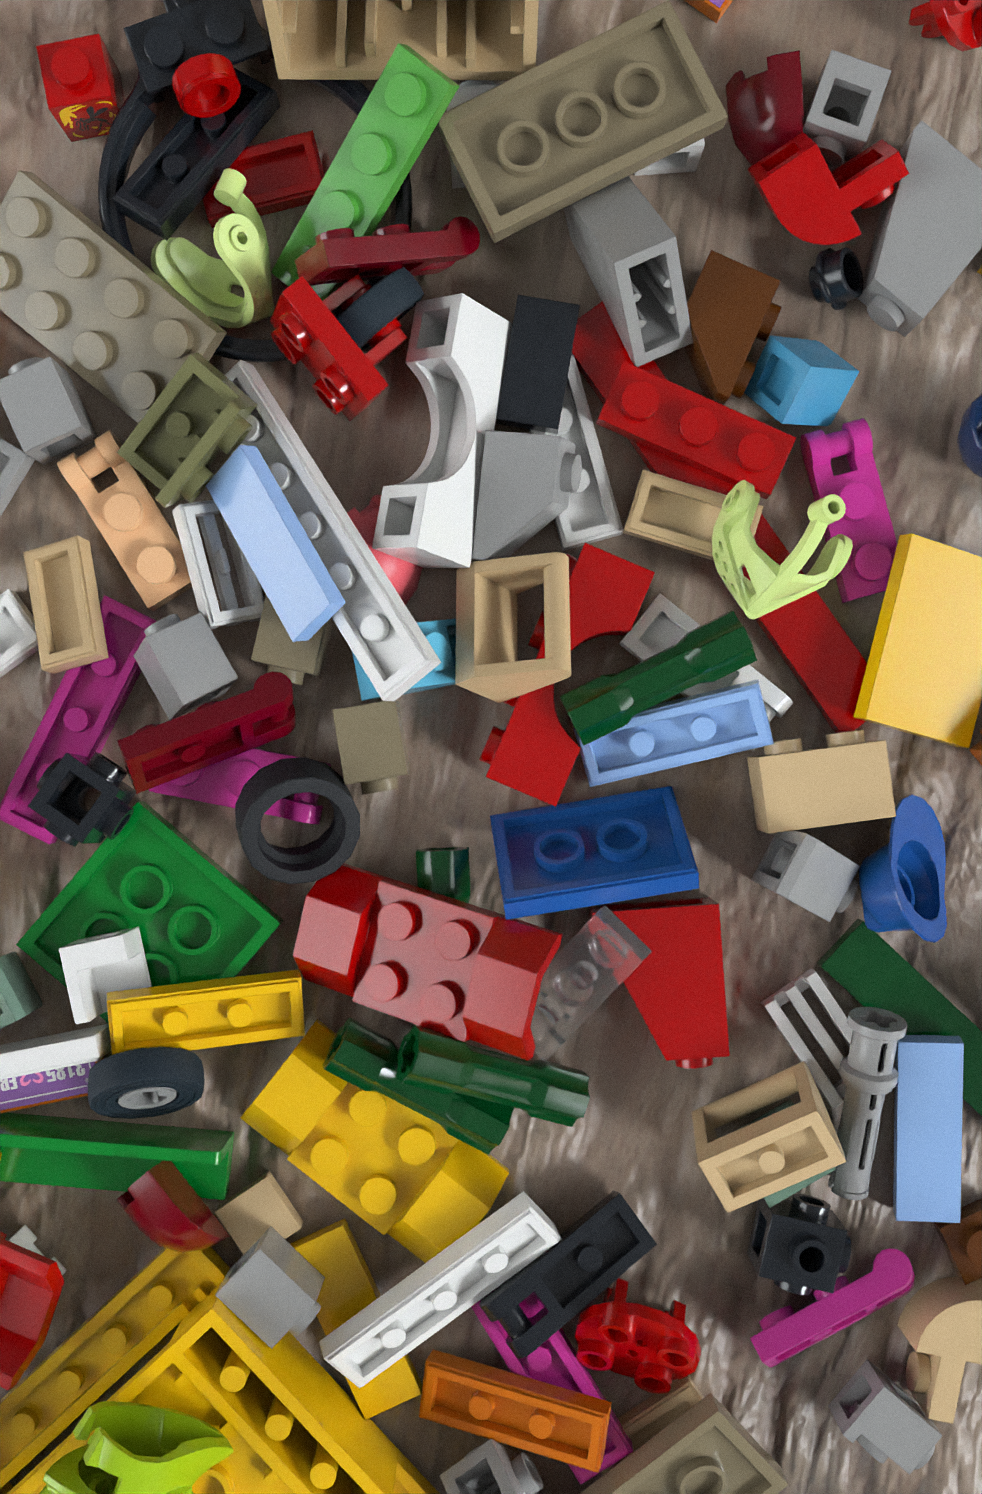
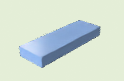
M239 445L208 482L206 487L292 642L307 641L346 602L257 446Z
M758 679L656 704L636 714L627 725L584 746L575 728H573L578 746L581 748L580 754L590 787L774 744Z
M905 1035L904 1038L899 1039L897 1042L895 1068L899 1074L896 1087H894L893 1212L896 1221L960 1223L964 1043L960 1036Z

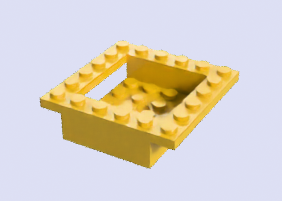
M167 1248L162 1249L0 1400V1494H39L46 1485L43 1478L49 1468L64 1455L77 1448L86 1446L95 1430L90 1433L87 1440H76L74 1433H71L16 1486L13 1487L9 1481L179 1324L171 1341L107 1401L131 1402L175 1409L207 1422L228 1439L234 1450L233 1453L212 1466L195 1481L192 1486L194 1494L440 1493L370 1418L364 1419L359 1406L289 1331L271 1349L215 1296L230 1267L212 1248L184 1253Z

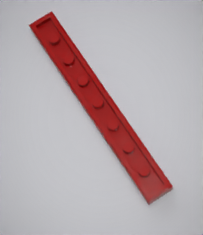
M603 301L578 318L572 354L575 357L579 371L604 405L623 361L634 364L609 317ZM654 360L639 366L643 370L666 379ZM627 438L652 473L725 495L734 487L730 483ZM761 513L754 536L755 542L771 559L781 565L790 553ZM746 567L742 568L744 576L750 580ZM802 570L798 572V574H804ZM817 591L755 619L835 733L854 731L867 722L854 718L867 662Z

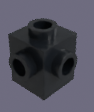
M66 752L62 759L58 758L43 773L37 784L39 791L28 807L47 819L43 825L47 831L63 842L76 847L79 842L82 844L101 843L105 837L113 840L124 829L134 813V808L128 804L135 796L136 791L123 782V779L128 774L127 771L106 756L95 752L91 759L86 756ZM95 788L101 792V795L89 810L84 802L85 795L90 789Z
M794 1194L792 1201L785 1199L769 1208L764 1198L759 1199L747 1249V1255L757 1275L772 1279L775 1285L781 1289L799 1295H809L812 1289L834 1293L838 1272L844 1273L849 1265L851 1239L847 1234V1229L833 1210H830V1204L822 1199L806 1194Z

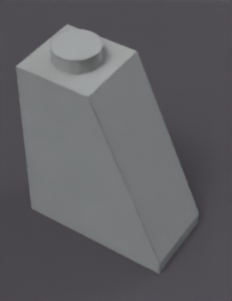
M922 120L899 150L909 174L894 184L895 190L883 201L863 276V291L861 296L858 297V300L867 306V313L876 324L888 331H897L904 337L925 318L982 248V169Z
M627 176L563 208L571 241L601 301H603L634 366L639 367L692 344L693 337L676 236L630 177Z

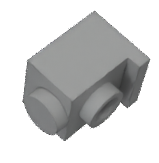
M831 50L816 81L814 92L803 120V132L818 145L828 167H838L843 163V160L849 161L861 152L867 142L892 72L886 68L835 50Z
M868 1359L828 1405L843 1436L852 1443L857 1440L880 1463H884L888 1458L892 1459L909 1475L913 1470L922 1468L930 1460L935 1450V1444L942 1437L934 1422L927 1418L917 1401Z

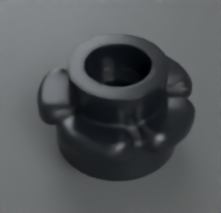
M845 247L837 251L828 248L818 253L815 265L809 270L810 288L818 302L831 303V307L834 310H842L846 307L847 301L861 296L863 291V274L860 263L850 248Z

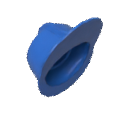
M909 795L900 799L895 808L896 817H892L890 842L867 856L859 868V884L864 921L867 928L874 932L913 930L923 940L935 943L944 937L947 927L944 899L945 842L940 823L932 807L923 798Z

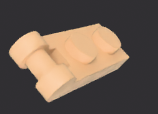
M108 430L94 439L95 447L80 456L72 452L58 461L57 465L68 484L78 495L147 608L155 611L192 588L179 535L158 501L155 500L153 493L139 471L117 453L122 444L111 430ZM111 467L119 481L101 492L93 478Z

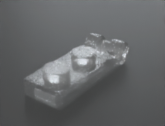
M607 906L602 907L553 959L542 977L530 1028L536 1044L534 1052L544 1061H547L652 952ZM536 1009H538L554 1026H552Z

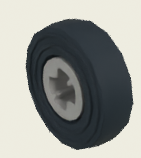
M172 1047L138 1048L116 1053L100 1060L89 1070L88 1102L90 1108L99 1115L123 1119L156 1117L184 1109L202 1098L205 1084L202 1061L194 1052Z

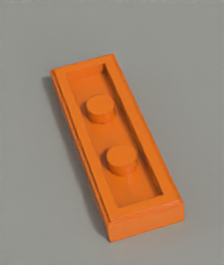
M433 1349L425 1363L419 1417L599 1473L604 1459L612 1402Z

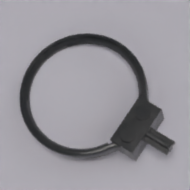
M162 0L166 13L123 28L138 66V79L131 93L119 109L103 148L99 168L98 202L102 230L135 257L136 255L127 231L125 216L119 213L112 197L126 182L135 152L146 131L157 117L148 106L154 101L156 104L165 101L162 91L173 87L172 77L174 72L183 62L194 56L207 53L220 54L228 58L232 65L257 56L260 57L262 65L271 62L270 59H274L269 32L260 26L250 0ZM305 80L330 92L344 102L357 116L371 93L359 80ZM408 173L390 204L389 226L407 224L411 232L413 212L410 173ZM382 279L369 280L367 284L373 287ZM225 335L213 354L246 362H278L288 360L273 339L251 340Z

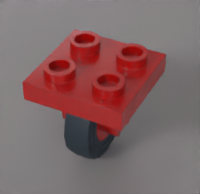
M404 267L393 271L373 287L370 284L366 285L357 274L323 301L305 278L301 276L282 291L270 323L275 328L271 336L277 347L290 362L296 364L301 360L317 381L312 384V387L326 408L335 415L342 411L347 419L351 421L389 386L375 366L407 339V336L400 329L402 325L399 320L416 305V302L418 303L421 300L424 292L412 274ZM342 310V313L340 315H338L337 317L334 316L336 313ZM370 346L372 349L364 354L362 351Z

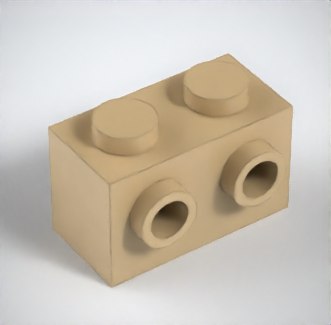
M864 730L825 734L827 744L825 747L803 749L801 738L774 741L772 745L764 746V755L747 757L756 829L770 834L896 817L886 740L865 741Z

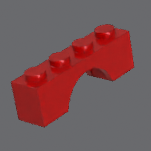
M584 543L578 558L566 554L569 557L571 651L595 638L625 636L629 633L655 572L587 543ZM542 611L528 643V646L539 650L535 659L545 658L544 611ZM555 683L503 702L515 707L505 730L493 726L479 760L490 765L486 774L487 778L556 807L581 748L566 733L558 719L554 704Z

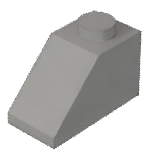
M486 430L472 559L490 560L510 557L568 508L570 492H577L582 471L581 457L579 454H575V443L561 436Z
M795 830L775 834L751 880L830 922L835 911L842 913L851 903L858 887V881L854 879V876L860 866L806 833Z

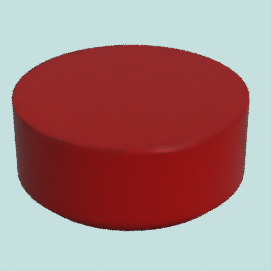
M207 53L194 56L183 62L176 69L172 77V86L181 109L186 114L194 117L208 118L224 113L235 104L241 92V86L231 61L220 54Z

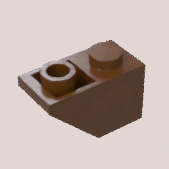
M713 250L708 255L687 303L693 343L685 346L703 396L724 405L730 395L741 399L748 386L756 363L747 360V356L755 338L766 342L775 325L782 306L773 303L772 300L781 281Z

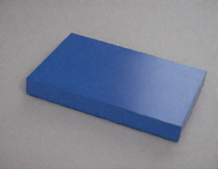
M672 786L557 804L556 807L551 805L490 815L506 920L699 889V872Z

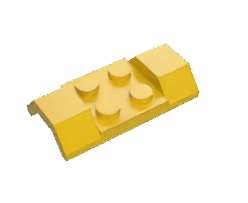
M317 1019L240 1118L287 1154L289 1162L382 1235L389 1234L426 1263L481 1222L499 1194L509 1174V1169L491 1154L487 1155L449 1135L439 1123L379 1092L364 1091L324 1070L323 1063L336 1033Z

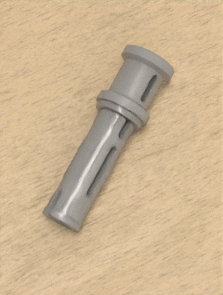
M856 1007L850 1010L847 1023L853 1031L849 1055L842 1059L839 1069L841 1079L846 1084V1091L838 1128V1139L841 1143L846 1162L836 1166V1170L831 1172L828 1187L832 1188L831 1191L834 1194L849 1200H862L868 1197L870 1174L885 1094L891 1092L892 1088L896 1087L899 1073L893 1067L897 1042L905 1037L907 1022L904 1018L891 1011L876 1007Z

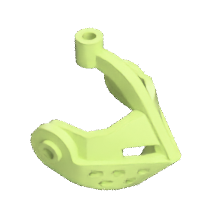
M231 168L223 170L214 190L215 198L222 204L230 206L235 212L220 218L214 228V245L223 260L210 257L185 238L170 237L167 241L163 239L155 244L151 253V265L155 274L216 324L227 328H241L271 317L275 306L272 298L270 250L266 231L255 206L243 194L247 183L246 178L243 174ZM232 285L243 287L244 298L231 293Z
M742 480L727 494L713 528L712 555L717 572L725 586L749 619H757L826 586L829 580L836 577L842 571L851 555L853 544L849 537L837 534L826 543L807 574H798L817 548L827 526L844 516L846 507L841 497L830 494L810 504L807 512L810 520L808 527L790 555L779 565L757 546L750 530L760 500V494L755 491L754 485L746 480ZM742 565H745L750 580L744 576Z

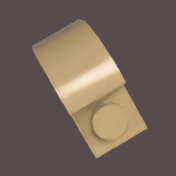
M959 1277L942 1278L918 1290L905 1305L897 1325L915 1350L910 1353L906 1366L908 1389L928 1419L951 1424L954 1423L965 1363L971 1362L982 1365V1280H976L965 1285Z

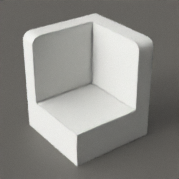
M139 927L79 939L59 948L72 1013L76 1024L90 1022L100 1014L108 1012L107 992L152 987Z

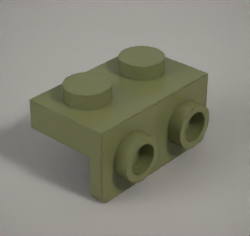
M200 353L190 354L117 453L161 490L155 500L163 507H169L184 499L192 503L207 488L206 485L215 475L208 468L220 452L223 451L227 455L231 454L247 437L252 429V425L246 419L258 404Z

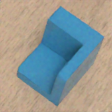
M770 335L744 393L781 424L829 426L837 415L859 370L819 341Z

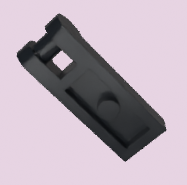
M612 1191L563 1232L560 1235L561 1241L481 1299L479 1306L491 1322L498 1320L508 1334L506 1343L518 1359L524 1358L535 1351L657 1245L619 1192ZM533 1292L544 1308L533 1317L528 1318L519 1304Z

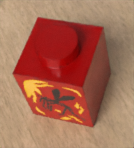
M100 34L36 46L48 109L70 141L74 142L108 135L119 109L125 102L119 69Z

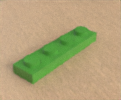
M398 43L273 267L271 273L287 286H290L299 279L295 260L316 245L315 237L333 229L351 228L354 230L355 237L372 236L371 234L377 228L460 87L410 46ZM344 282L310 286L323 301L339 289Z

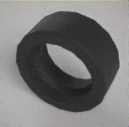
M310 758L280 759L259 769L243 785L235 804L236 829L242 849L251 866L271 880L287 884L315 882L334 873L351 857L360 837V813L347 785L344 783L343 777L326 763ZM306 792L322 795L330 801L334 809V818L330 827L317 840L304 846L290 848L272 845L265 840L261 832V820L264 813L276 801L291 794Z

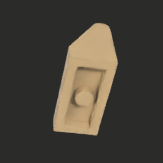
M552 552L474 561L470 564V568H459L456 570L455 685L501 703L571 676L569 557L566 554ZM544 583L545 658L518 661L517 594Z
M805 1061L692 1111L698 1165L727 1213L846 1162L841 1143ZM799 1092L801 1102L723 1137H717L716 1128Z

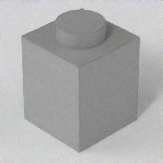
M34 357L22 360L8 370V376L0 379V401L23 452L41 464L45 465L93 443L94 439L98 437L69 373L51 357L45 359Z
M201 612L182 621L178 614H172L151 624L144 630L146 637L134 654L136 662L169 720L175 719L224 695L238 679Z
M270 1226L229 1269L215 1296L272 1349L288 1331L294 1337H297L316 1317L321 1309L317 1298L325 1277Z

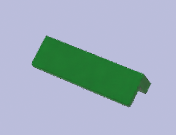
M8 1112L0 1113V1150L2 1152L0 1181L126 1192L134 1182L161 1161H172L200 1198L225 1200L230 1188L234 1131Z

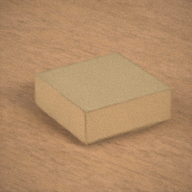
M270 1171L221 1203L215 1211L243 1255L270 1226L286 1239L300 1230L304 1222Z

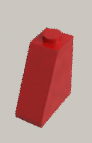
M710 897L589 906L588 918L665 1060H675V1065L680 1068L696 1069L713 1065L714 1057L730 1056L719 903Z

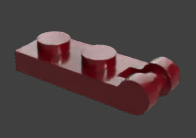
M462 216L455 217L444 224L440 231L410 233L409 225L396 224L374 231L371 234L372 236L355 237L353 229L339 228L317 235L315 237L316 245L295 260L298 277L303 276L309 285L348 282L357 274L363 281L383 279L402 267L406 268L412 276L437 274L451 267L456 261L473 254L479 247L480 234L473 221Z
M267 672L259 676L252 690L222 701L207 702L191 713L162 724L146 725L138 729L134 734L117 740L128 776L136 794L290 734L294 730L297 720L295 708L292 704L294 698L293 687L288 676L281 672Z

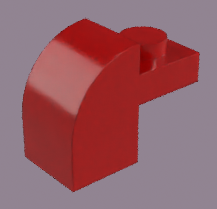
M804 132L747 169L767 207L780 223L797 238L819 245L838 244L861 235L862 233L851 211L857 207L861 209L870 208L882 202L895 190L894 184L909 174L899 151L883 139L831 172L818 145Z

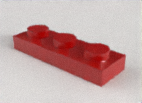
M623 361L596 423L734 486L740 481L746 480L754 485L755 491L763 499L771 496L796 440V437L626 361Z

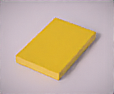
M915 534L900 535L854 718L955 747L969 748L982 700V557Z

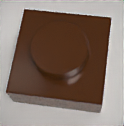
M982 1198L961 1207L960 1223L933 1222L957 1276L965 1285L982 1278Z

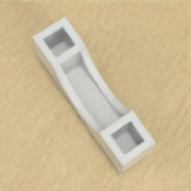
M463 293L416 302L405 363L418 378L428 401L431 419L430 441L423 462L410 478L398 484L383 486L372 548L423 568H470L486 430L494 431L513 325L510 321Z

